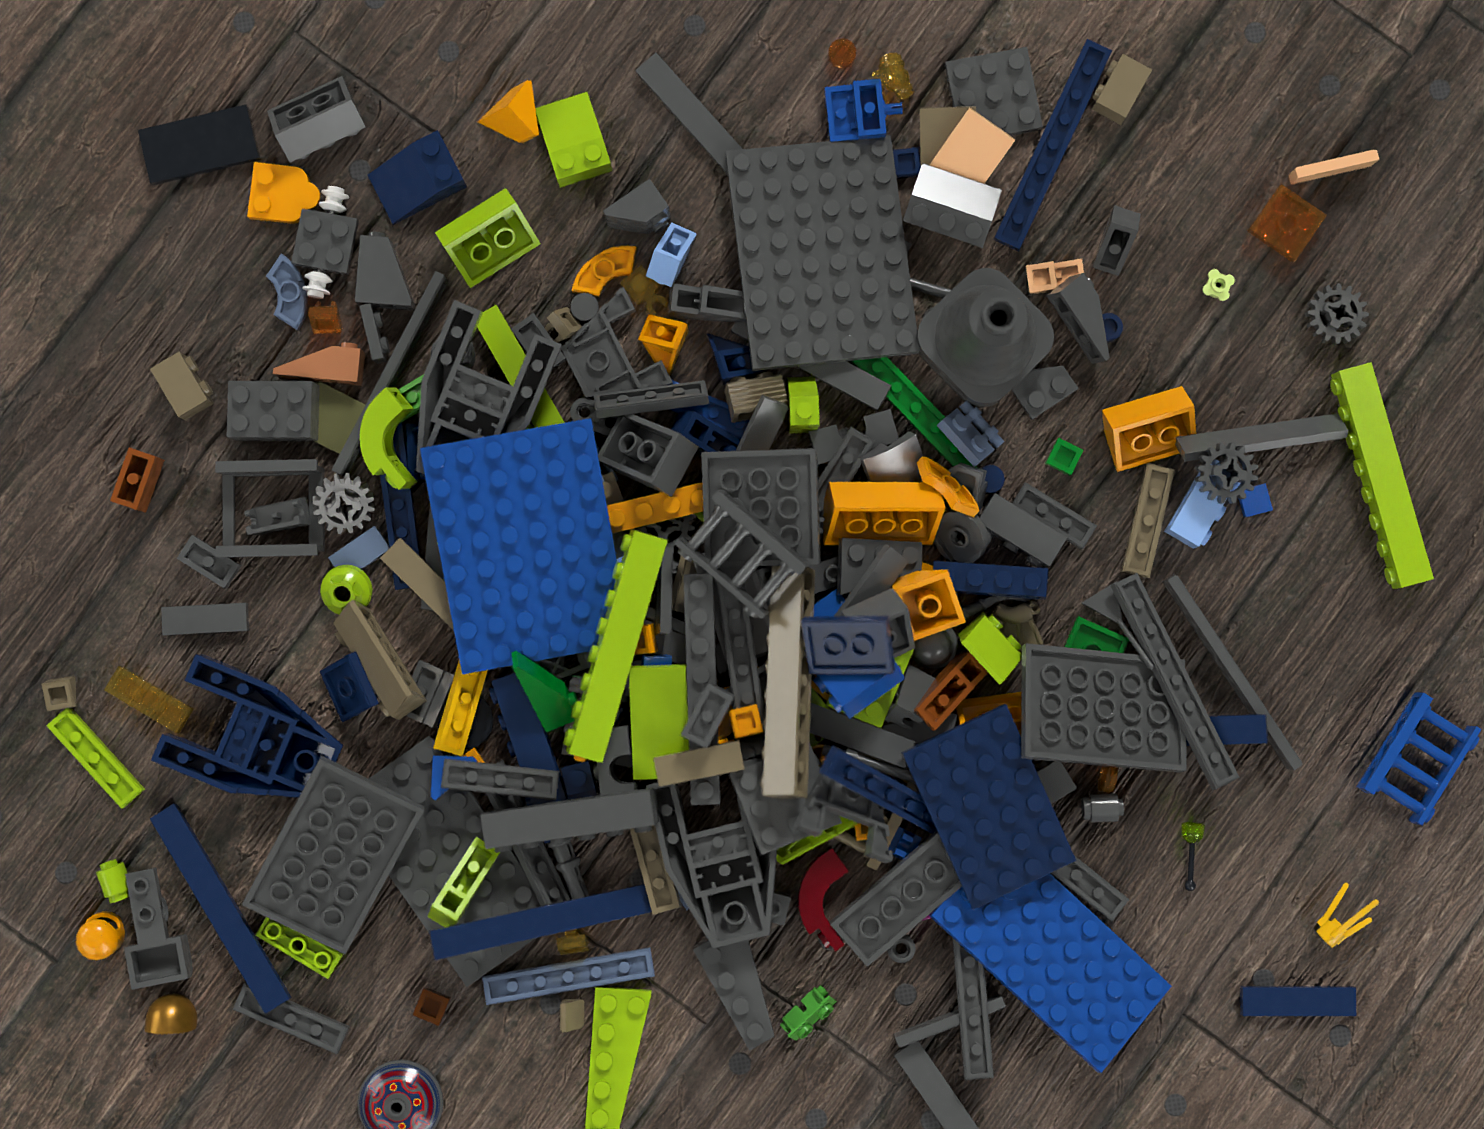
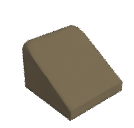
M75 676L51 679L41 684L47 711L76 706Z
M563 999L560 1004V1031L569 1032L583 1028L584 1000Z

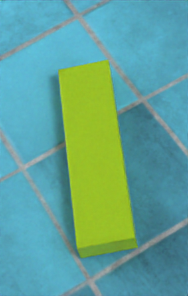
M71 707L65 708L46 725L121 809H124L145 790Z

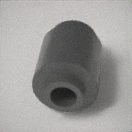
M1117 793L1089 794L1088 797H1082L1083 820H1090L1091 823L1118 822L1119 816L1124 815L1123 799H1118Z

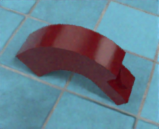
M830 846L815 857L805 870L798 891V906L802 922L809 935L819 928L821 932L817 936L826 948L832 946L836 952L844 946V942L830 925L824 914L823 899L829 886L846 874L848 870Z

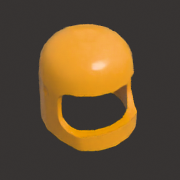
M103 911L95 913L86 920L85 924L80 927L76 934L77 949L82 956L89 960L98 961L109 957L122 946L125 930L120 916L113 912ZM97 918H110L116 922L118 928L115 929L107 921Z

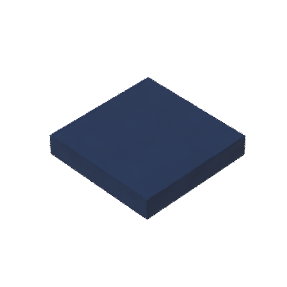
M357 652L344 656L320 671L342 722L350 720L379 704Z

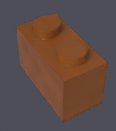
M128 448L110 501L146 513L165 460Z

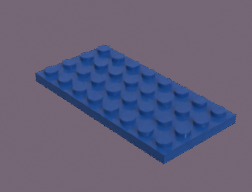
M1047 874L974 910L971 908L961 887L929 915L1098 1073H1102L1172 987L1051 874Z

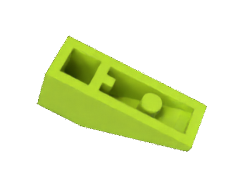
M476 837L432 904L428 918L443 927L457 925L500 852H495L494 848L485 849L484 841Z

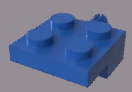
M881 79L853 81L852 85L831 86L824 89L830 142L885 138L887 134L886 115L903 114L902 102L885 104L882 95Z

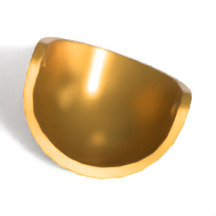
M174 993L166 994L156 999L149 1007L145 1019V1032L152 1034L185 1033L193 1031L197 1027V1012L193 1003L187 997Z

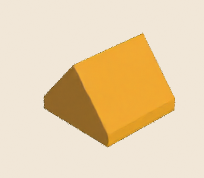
M654 623L642 626L634 655L658 651Z

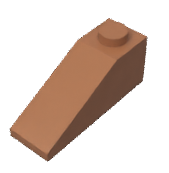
M342 342L341 347L331 346L273 368V374L283 379L362 386L365 352L358 348V344Z

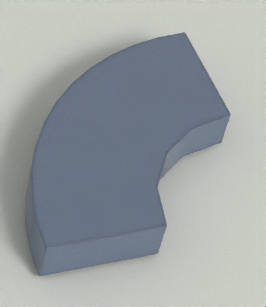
M281 253L266 275L274 284L278 294V305L273 315L299 331L305 320L308 307L307 291L302 289L306 285L297 267Z

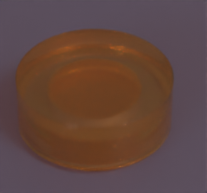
M848 39L835 40L830 45L828 51L830 63L841 69L853 64L856 57L854 44Z
M1102 766L1098 778L1099 791L1111 793L1114 790L1118 777L1117 767Z

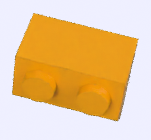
M948 570L915 571L898 577L893 583L892 588L909 609L914 641L966 623Z

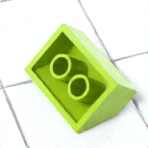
M506 188L435 232L470 288L541 244Z

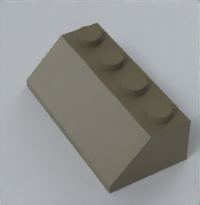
M354 599L350 601L333 623L338 630L335 635L342 646H348L351 653L357 652L373 691L377 693L381 700L378 705L387 717L391 716L400 720L427 700L371 610Z

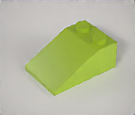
M588 92L535 108L560 188L613 171Z

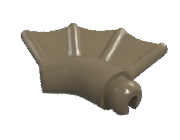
M1031 600L1028 603L1023 602L1013 607L998 603L993 614L1004 626L1000 630L1007 638L1012 635L1021 646L1026 643L1043 645V640L1033 619V615L1039 614L1041 611L1036 600Z

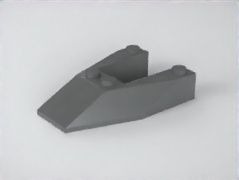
M454 300L422 378L416 471L425 474L420 448L525 430L530 424L562 344L534 334L514 386H510L462 366L483 312Z
M755 758L743 761L744 767L760 762V760ZM659 783L646 785V788L654 787L659 818V822L655 824L665 870L712 947H722L770 935L777 849L760 855L739 800L741 822L690 834L679 784L675 783L660 787Z

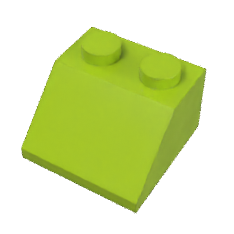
M982 612L958 635L966 649L1000 685L1022 659V654L1019 651L1022 646L1012 635L1007 638L1000 629L1004 626L993 614L988 617Z

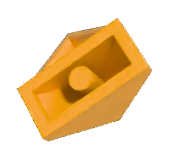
M526 80L512 88L478 123L518 143H525L538 136L539 131L532 81Z
M648 314L638 340L643 343L653 361L657 363L662 360L669 376L687 336L688 324Z

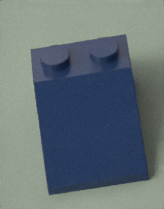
M438 130L413 142L368 174L393 225L467 188Z

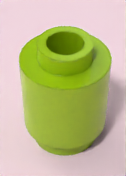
M113 859L100 864L101 870L97 871L96 875L104 897H108L110 903L128 898L129 892L125 876L127 870L124 862L117 863V860Z

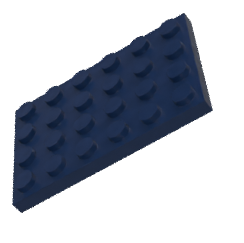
M1006 704L901 752L973 910L1076 861L1032 760L1021 758V736Z

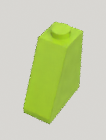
M787 377L789 434L809 433L810 431L817 430L820 422L816 378Z

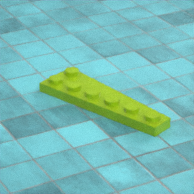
M595 987L585 1129L620 1128L652 990Z

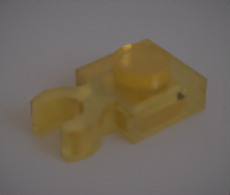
M641 265L622 280L620 285L624 287L638 306L645 301L648 313L657 316V313L652 308L653 304L660 302L666 308L668 303L663 296L654 293L659 289V285L653 279L646 277L647 271Z

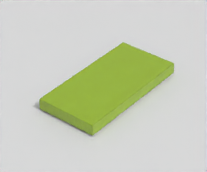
M687 664L630 667L629 689L633 780L658 779L654 757L689 750V739L681 736L688 722Z

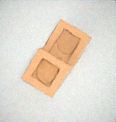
M1082 259L1026 265L1030 294L1049 293L1070 276L1084 273Z

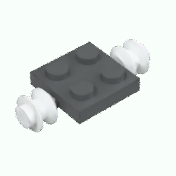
M328 186L327 190H321L326 199L319 202V205L325 210V213L302 209L291 263L295 266L314 269L315 272L305 274V277L310 281L309 285L302 287V289L307 291V296L317 299H324V295H330V292L325 288L326 284L332 283L333 280L325 274L326 271L349 275L359 220L357 218L337 215L347 210L342 205V201L349 199V196L344 194L345 190L340 187Z

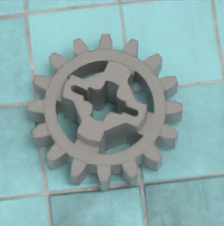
M337 473L334 474V481L332 482L327 478L323 479L325 487L317 486V495L312 497V502L316 505L313 507L314 515H319L318 523L323 524L327 522L326 528L328 531L333 527H337L338 534L342 533L343 528H347L350 534L353 533V526L355 525L362 529V520L370 521L371 515L369 512L375 509L374 503H372L374 500L373 492H368L370 490L368 483L360 485L361 479L359 476L354 480H350L349 473L345 474L344 479H340ZM340 496H342L343 501L346 503L347 511L344 510V506L340 503Z

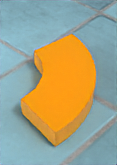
M616 246L603 250L594 256L578 272L572 286V293H589L594 297H600L603 287L610 280L619 276L632 275L637 247Z
M922 456L917 462L922 481L940 492L947 500L951 509L975 517L979 512V507L969 490L964 485L961 486L954 477L950 476L951 472L946 468Z

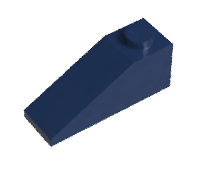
M695 411L679 412L671 427V430L680 433L697 445L696 454L701 456V452L736 451L740 442L738 438Z

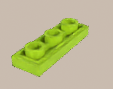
M268 917L265 918L255 935L327 979L331 977L344 955ZM296 940H300L303 943L302 949L296 947Z

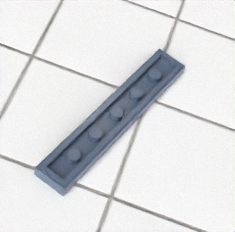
M651 947L484 975L482 980L486 1005L655 977Z

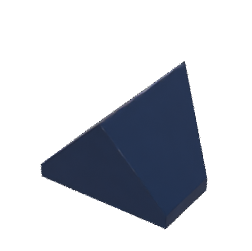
M707 333L723 385L730 383V380L736 377L743 376L748 378L764 372V370L752 371L749 346Z

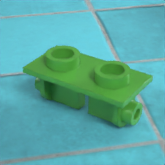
M822 985L818 988L814 987L801 1000L807 1008L804 1012L798 1005H795L782 1018L783 1022L780 1026L787 1033L792 1030L788 1036L793 1040L797 1041L799 1038L804 1039L813 1030L812 1025L819 1019H825L833 1011V1005L837 1001L829 995L825 998L828 992Z

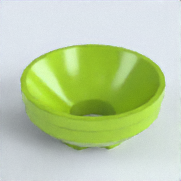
M345 564L334 567L325 575L320 593L328 609L340 615L346 605L353 599L367 607L372 598L373 588L368 575L356 566ZM344 586L349 589L351 596L348 601L337 599L335 595L337 587Z

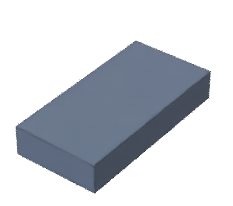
M373 526L328 558L334 567L346 564L356 566L362 570L379 559L390 547L378 528Z

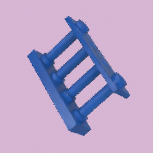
M1414 692L1356 788L1367 794L1374 795L1375 792L1381 791L1413 811L1408 821L1417 825H1423L1424 822L1427 823L1435 813V808L1433 807L1467 752L1473 750L1478 744V735L1482 730L1477 726H1466L1465 730H1462L1438 715L1429 706L1433 698L1424 692ZM1420 720H1427L1458 740L1450 754L1416 734L1415 727ZM1411 743L1443 764L1435 778L1401 758L1402 754L1400 752L1405 744ZM1396 767L1428 787L1420 802L1387 782L1385 776L1390 768Z

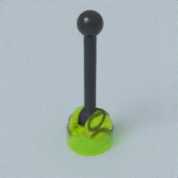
M1183 822L1181 826L1182 837L1189 843L1188 881L1184 885L1187 891H1193L1196 888V884L1193 881L1195 843L1203 839L1205 824Z

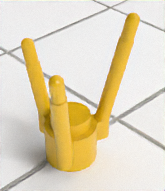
M1344 883L1324 916L1317 921L1320 928L1316 933L1331 948L1336 944L1339 945L1347 937L1372 922V918L1368 917L1351 927L1379 904L1377 899L1366 905L1344 924H1341L1335 918L1329 921V918L1349 887L1348 883Z

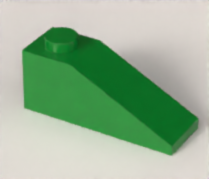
M517 650L511 652L513 670L545 731L548 732L574 722L575 718L572 717V711L576 700L578 701L575 692H569L563 681Z

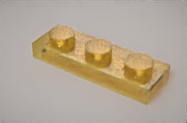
M123 666L117 667L104 691L175 733H180L194 708Z

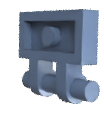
M965 401L959 408L966 416L957 408L946 416L937 427L975 467L995 450L988 441L996 449L1005 441L997 434L999 432L994 425L991 427L981 416L982 412L979 408H974L968 401Z

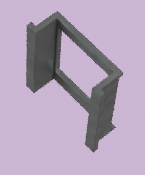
M317 459L215 461V473L222 475L223 546H216L217 558L318 556V552H325V523H318L319 515H314L313 507L316 505L312 502V497L317 495L316 487H325L323 481L325 479V468L318 466ZM309 475V514L311 519V525H309V544L235 546V477Z

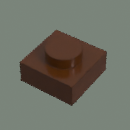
M424 987L413 1016L439 1026L451 997Z

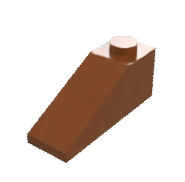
M969 651L956 655L938 674L914 711L935 731L984 678L988 671Z

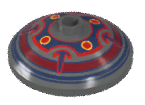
M392 1060L375 1068L364 1080L357 1102L358 1114L365 1129H435L440 1121L444 1104L441 1086L433 1073L425 1066L410 1060ZM393 1103H400L402 1105V1111H395L393 1109Z

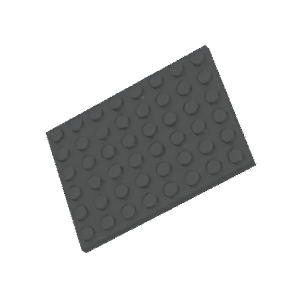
M891 135L885 138L836 142L825 141L726 151L725 158L752 371L918 354L920 348L917 340L916 318Z

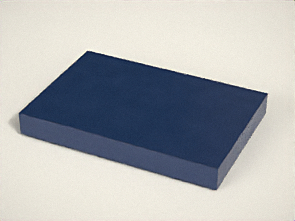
M889 616L803 617L801 620L809 674L894 673L895 662Z

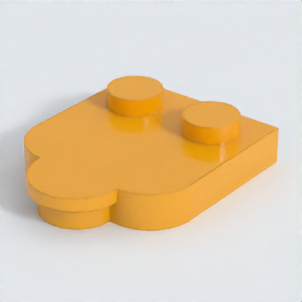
M254 162L247 217L253 220L296 224L300 221L302 209L311 210L319 204L320 191L313 183H310L308 175L299 167Z

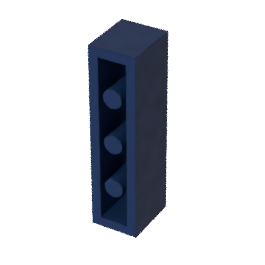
M934 561L933 570H948L956 594L1046 600L1048 568Z

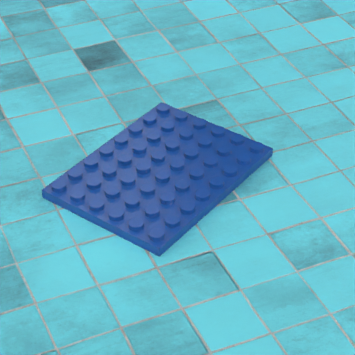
M591 418L420 448L462 674L513 665L511 652L516 650L534 662L589 652L592 645L597 646L600 635L596 634L599 619L601 617L605 618L608 607L604 606L608 590H613L616 579H613L612 575L617 559Z

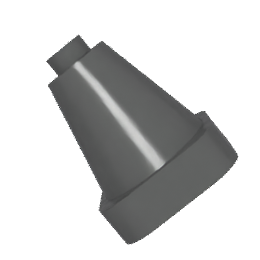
M981 268L969 273L925 315L917 329V340L920 348V357L964 402L968 401L975 407H989L999 402L1049 353L1054 341V332L1047 317L1007 276L992 268Z

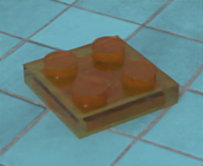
M1280 184L1247 231L1291 262H1294L1327 215Z

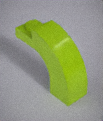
M385 387L372 400L365 411L360 427V448L365 464L372 475L386 474L385 479L392 487L398 488V490L410 489L417 481L397 457L393 446V437L398 424L414 408L397 388Z

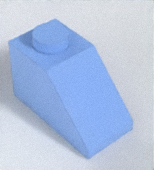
M671 223L654 249L646 277L655 280L659 284L672 287L681 272L697 233Z

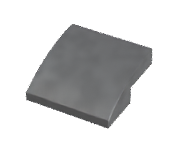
M907 432L889 446L881 443L860 458L868 482H923L917 466V462L923 454L917 436L912 432Z

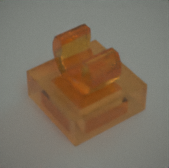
M331 301V306H321V302H316L315 307H309L308 316L313 334L341 333L342 322L335 301Z

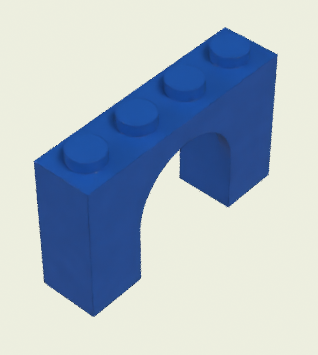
M837 589L814 605V617L834 616L845 601L842 595H837ZM895 662L893 674H815L816 678L813 681L822 693L826 691L830 693L832 697L828 700L836 712L840 713L843 711L850 719L903 681L905 677Z

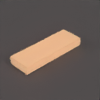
M1374 149L1296 167L1288 175L1290 184L1370 167L1379 160L1377 150Z

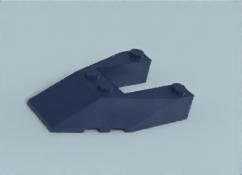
M195 654L184 681L237 702L217 751L175 734L165 733L161 735L151 759L153 762L229 793L299 797L321 755L337 763L344 745L276 686L209 656Z

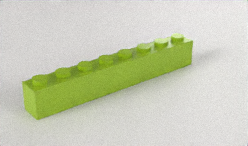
M1372 362L1340 370L1331 375L1330 386L1333 394L1338 397L1340 404L1338 414L1348 429L1346 442L1349 449H1353L1355 456L1353 462L1354 470L1357 476L1361 477L1363 484L1361 488L1362 498L1365 503H1368L1370 508L1369 522L1371 528L1376 530L1378 536L1377 550L1379 555L1384 557L1386 564L1384 570L1385 578L1388 584L1392 585V589L1433 580V573Z
M630 530V534H625L620 548L621 551H624L621 563H616L612 578L616 579L613 590H608L604 606L608 607L605 618L601 617L599 619L596 634L600 635L597 646L592 645L588 656V662H591L589 673L583 674L580 683V690H583L581 700H576L572 711V717L575 718L573 728L567 729L563 745L567 746L566 751L571 755L603 762L668 540L635 530Z

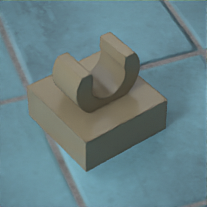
M564 307L553 311L547 317L550 323L546 325L545 330L550 331L555 328L559 335L554 341L558 343L572 337L582 325L573 316L569 308Z

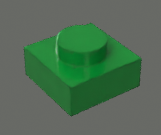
M1057 438L1045 464L1071 476L1084 450L1061 438Z

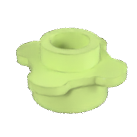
M1212 269L1208 272L1209 279L1206 285L1203 286V293L1207 296L1210 295L1211 297L1218 298L1220 301H1225L1230 296L1229 289L1234 284L1235 279L1230 274L1223 275L1217 269ZM1216 283H1220L1221 287L1218 288Z

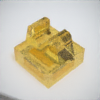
M578 929L564 931L565 937L557 938V948L561 955L589 951L588 939L585 934L579 935Z

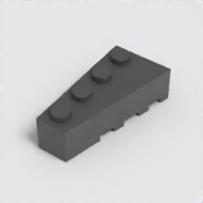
M707 938L695 944L693 951L749 1051L773 1038L774 1030L749 940L713 948Z

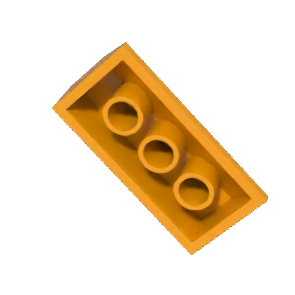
M829 482L824 498L823 517L825 521H823L824 545H838L839 538L922 542V545H932L946 508L942 494L925 482Z

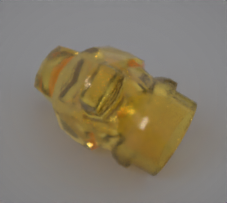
M898 53L883 55L879 60V70L871 74L872 78L881 79L882 85L886 89L895 92L901 100L910 98L915 92L910 83L909 73L904 69L905 64L901 55Z

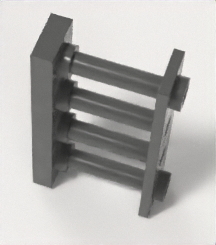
M724 489L718 490L711 498L716 503L714 506L716 510L689 542L683 537L678 538L674 543L679 547L678 553L689 562L694 560L745 605L742 608L755 619L757 616L763 619L770 613L763 605L789 574L793 575L795 572L798 575L803 574L810 564ZM730 515L738 522L736 525L737 529L715 556L709 560L697 549L724 517L728 518ZM752 534L760 541L758 544L759 548L735 577L731 579L719 568L746 536L749 537ZM774 553L782 560L780 562L781 567L753 598L741 586L767 555L771 556Z

